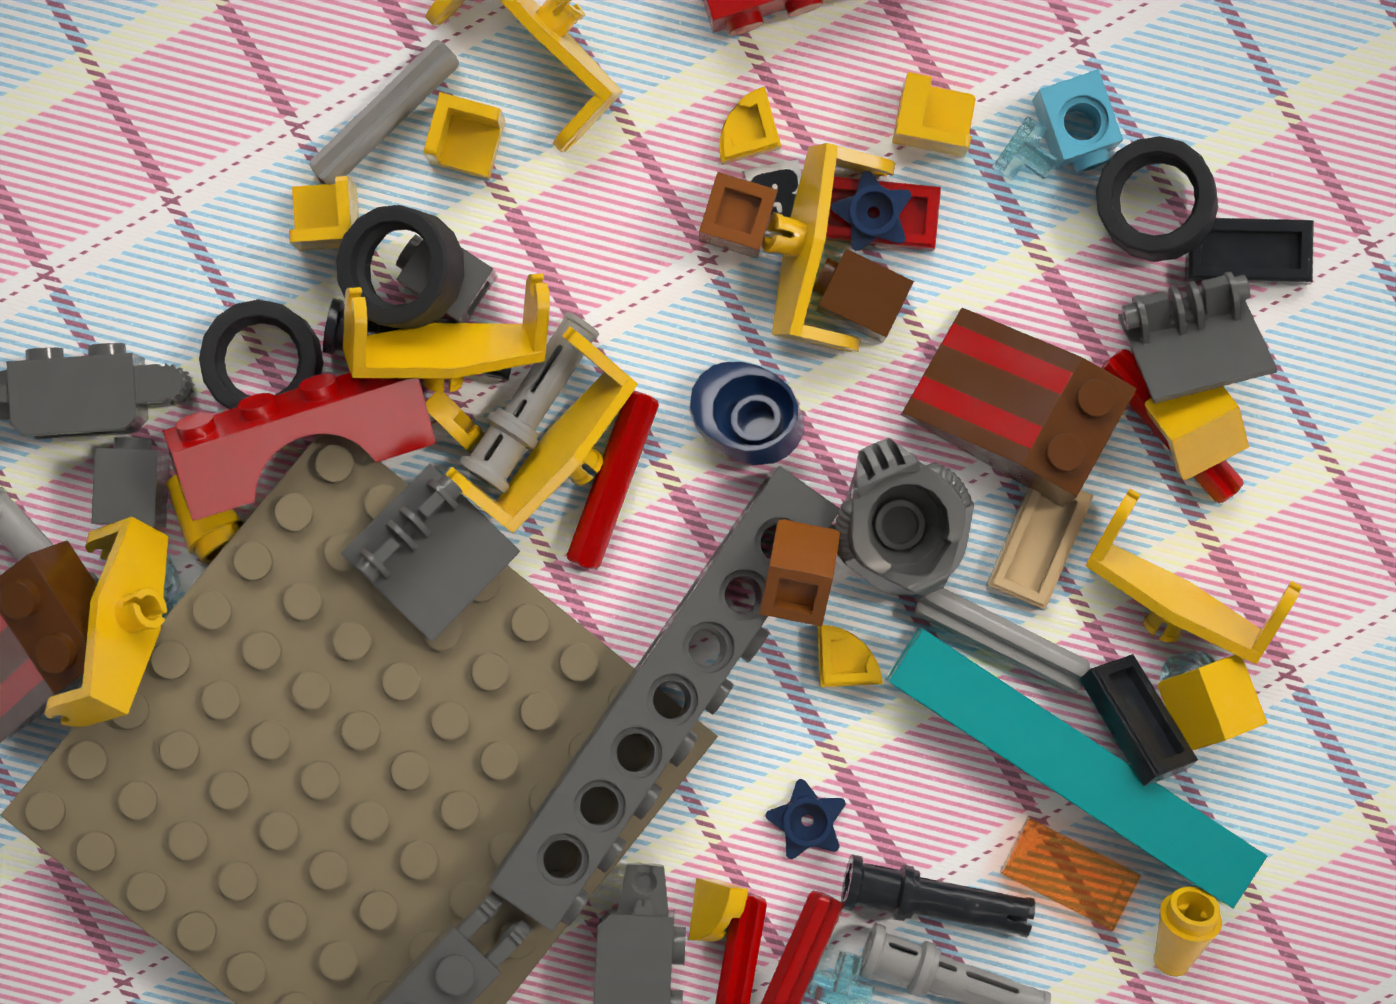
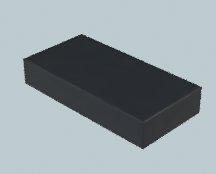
M1215 218L1212 230L1201 244L1185 254V282H1202L1223 276V273L1232 272L1234 277L1244 274L1248 283L1310 284L1313 282L1314 220Z
M1134 654L1091 668L1079 679L1143 787L1186 771L1198 761Z

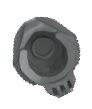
M890 438L862 448L858 451L856 467L845 502L841 504V509L838 511L836 524L834 525L835 530L840 532L837 555L845 565L883 592L898 596L919 595L924 597L945 587L949 576L957 569L965 554L974 510L971 495L968 493L964 482L961 481L955 472H951L949 468H945L944 465H939L936 462L924 465L918 461L914 454Z

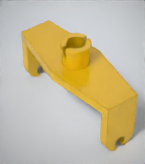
M436 0L427 11L425 18L433 26L436 24L440 26L466 0ZM500 0L541 44L595 93L561 130L552 143L560 152H566L591 128L624 91L568 33L578 20H581L586 15L578 4L574 6L569 4L572 0H546L540 6L535 0Z
M830 143L808 147L791 217H784L782 214L775 212L771 214L766 231L779 235H774L773 238L764 236L762 241V248L765 252L782 254L771 335L840 351L859 352L861 339L804 325L826 240L835 166L860 173L870 171L874 176L887 177V175H894L896 165L894 161Z
M536 273L527 276L522 324L432 323L424 327L405 328L367 335V307L365 297H361L362 288H347L345 292L343 352L352 378H422L426 388L434 392L444 393L445 379H449V391L455 392L463 385V377L544 362L550 312L548 283H543L544 274Z
M570 326L563 333L562 337L604 373L547 430L509 482L510 487L506 493H501L495 501L455 468L451 467L446 473L461 488L462 493L511 533H514L568 477L571 482L578 486L585 485L593 479L590 474L582 469V465L586 463L597 473L599 472L603 464V456L593 447L638 385L629 375Z
M1129 489L1085 566L1151 610L1143 619V625L1153 636L1161 623L1164 622L1167 624V627L1160 637V640L1164 642L1176 643L1182 636V631L1186 630L1257 665L1293 607L1303 587L1291 580L1260 629L1190 581L1113 544L1141 495Z
M134 517L117 521L88 533L85 544L86 551L93 553L94 550L101 549L100 559L107 562L90 601L83 685L81 688L51 696L47 700L44 712L46 717L52 719L53 716L61 715L60 724L86 727L128 715L161 631V625L165 621L162 614L167 613L163 596L168 536Z

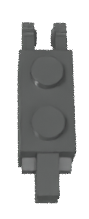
M125 343L88 345V356L64 357V349L59 347L25 350L26 360L6 361L7 370L0 371V420H10V425L23 436H33L35 439L137 433L149 420V406L171 405L172 402L179 404L180 401L185 403L186 398H191L190 394L194 392L192 388L195 384L192 383L193 377L189 376V372L183 371V368L180 367L176 368V365L172 364L169 366L166 363L164 366L160 364L145 365L144 357L134 353H126Z
M640 862L627 863L618 907H612L599 919L597 926L593 1004L683 1003V990L671 989L672 965L685 964L686 927L674 926L675 910H669L664 865Z
M492 891L457 926L451 923L372 1004H472L501 974L498 967L525 940L532 929L522 919L516 922V924H511L500 935L497 943L484 955L469 938L483 924H487L497 914L500 905L503 903V900Z

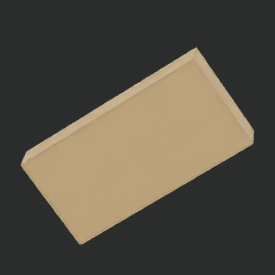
M1027 488L986 586L1046 610L1094 495L1081 490L1075 499L1061 507L1041 496V493Z

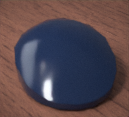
M722 362L711 366L703 372L692 387L689 411L695 427L707 443L729 458L750 465L774 464L788 457L798 447L804 434V417L791 387L775 373L750 363Z

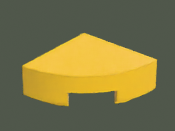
M765 86L745 95L727 116L719 142L721 165L781 149Z
M436 391L425 402L428 413L472 454L485 433L447 394Z
M830 625L817 626L820 687L883 684L879 664L871 650L862 640L839 627Z
M696 878L688 940L707 942L721 940L726 935L724 930L729 925L731 919L740 918L749 892L748 888L716 879Z

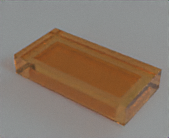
M1028 816L1000 870V873L1112 931H1114L1141 877V874Z

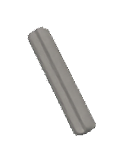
M440 40L432 41L311 159L309 165L312 171L325 184L329 185L335 184V177L347 176L458 68L459 61L457 56Z
M945 588L924 597L919 596L916 602L914 612L918 617L1070 693H1077L1082 687L1079 679L1090 670V663L1087 659Z

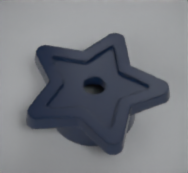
M864 171L861 175L856 194L834 202L831 209L836 215L851 224L852 249L855 251L862 250L876 238L901 244L906 240V236L899 215L912 195L909 190H889L881 186L870 171ZM871 207L879 210V216L875 219L870 218L867 214L868 209Z
M798 779L795 783L790 802L768 810L765 815L768 821L785 832L786 857L788 859H795L809 847L815 846L832 852L839 850L840 845L833 823L845 807L846 802L843 798H819L804 779ZM808 814L813 817L812 825L804 826L801 820L804 815Z

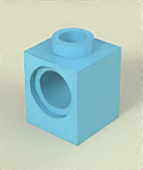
M1099 69L1041 88L1032 99L1056 170L1073 164L1075 172L1081 173L1102 166L1111 159L1109 151L1115 150L1124 140ZM1074 111L1086 114L1094 124V136L1088 140H1078L1071 137L1065 129L1064 116Z

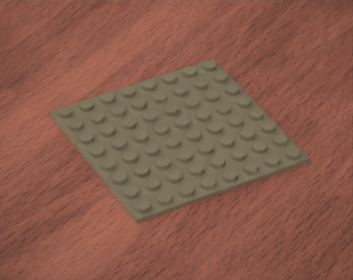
M332 434L317 435L165 617L128 715L86 727H73L0 815L235 1004H372L451 923L457 926L493 891L488 888L486 883L634 670V667L508 565L431 642L341 555V552L409 484L381 461L376 463L357 443L345 437ZM657 687L653 695V704L656 711L667 719L679 715L683 707ZM699 720L696 721L690 730L698 735V739L686 758L678 767L668 762L656 780L655 784L662 788V792L652 808L642 820L632 815L619 834L626 841V844L618 858L606 873L596 868L582 888L590 894V897L717 739L718 736ZM637 734L625 736L617 747V759L621 766L628 771H636L646 764L649 758L647 742ZM603 787L589 789L585 792L580 802V810L583 817L593 824L605 821L611 815L614 806L611 794ZM558 840L553 842L544 853L543 862L545 869L554 876H563L570 873L577 863V850L570 841ZM498 895L503 900L499 911L487 924H483L469 940L485 955L511 924H516V922L522 919L532 930L525 940L498 967L501 974L472 1004H506L563 933L567 925L560 921L552 932Z

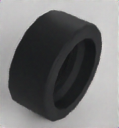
M1162 136L1137 139L1116 151L1102 169L1095 191L1098 216L1113 243L1132 257L1152 262L1178 259L1197 248L1212 230L1219 208L1215 179L1202 155L1183 141ZM1161 163L1174 166L1187 175L1193 186L1195 201L1191 215L1181 227L1168 234L1153 236L1141 233L1127 223L1121 212L1120 196L1124 184L1134 172L1146 165Z
M402 205L376 207L357 218L344 234L336 257L337 282L344 298L347 288L361 287V297H365L367 320L383 326L400 329L424 327L444 316L457 300L465 277L464 253L455 233L437 216ZM408 230L417 233L426 241L431 252V273L425 289L416 300L408 304L394 305L383 301L376 294L371 282L370 264L376 247L386 235L393 231Z
M260 299L237 303L216 316L204 334L199 354L202 379L214 399L227 409L236 408L241 400L251 396L235 387L227 374L225 364L228 345L237 333L248 326L262 323L277 326L286 332L296 345L299 360L296 375L288 387L276 395L297 389L299 384L305 379L322 373L324 361L319 338L305 319L283 304Z

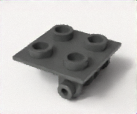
M1232 272L1223 273V276L1202 281V293L1199 292L1195 281L1187 282V297L1181 298L1177 286L1168 288V296L1165 291L1142 297L1136 295L1132 297V303L1121 307L1122 314H1118L1119 322L1154 404L1277 373L1275 362L1247 305L1246 300L1250 299L1251 294L1247 278L1244 274L1234 277Z
M429 463L341 552V555L433 642L521 551L461 494L463 491L446 474L442 475Z

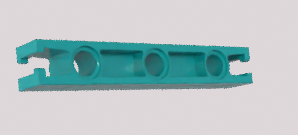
M917 628L884 679L1232 909L1235 908L1268 857L1157 782L1143 787L1131 765L922 628Z

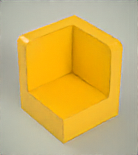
M907 72L902 86L892 143L965 157L970 148L972 138L969 133L976 102L975 96L969 93L931 86L932 76Z
M439 92L423 154L431 165L490 180L506 122L502 110L494 106Z
M349 176L335 177V184L292 187L295 229L289 230V243L299 251L340 248L344 234L359 218L357 185Z
M1224 386L1156 404L1153 403L1152 398L1145 402L1147 414L1168 441L1176 471L1184 480L1249 448L1240 407Z
M1235 654L1200 668L1167 678L1158 683V688L1167 710L1192 750L1229 740L1268 723L1244 659Z

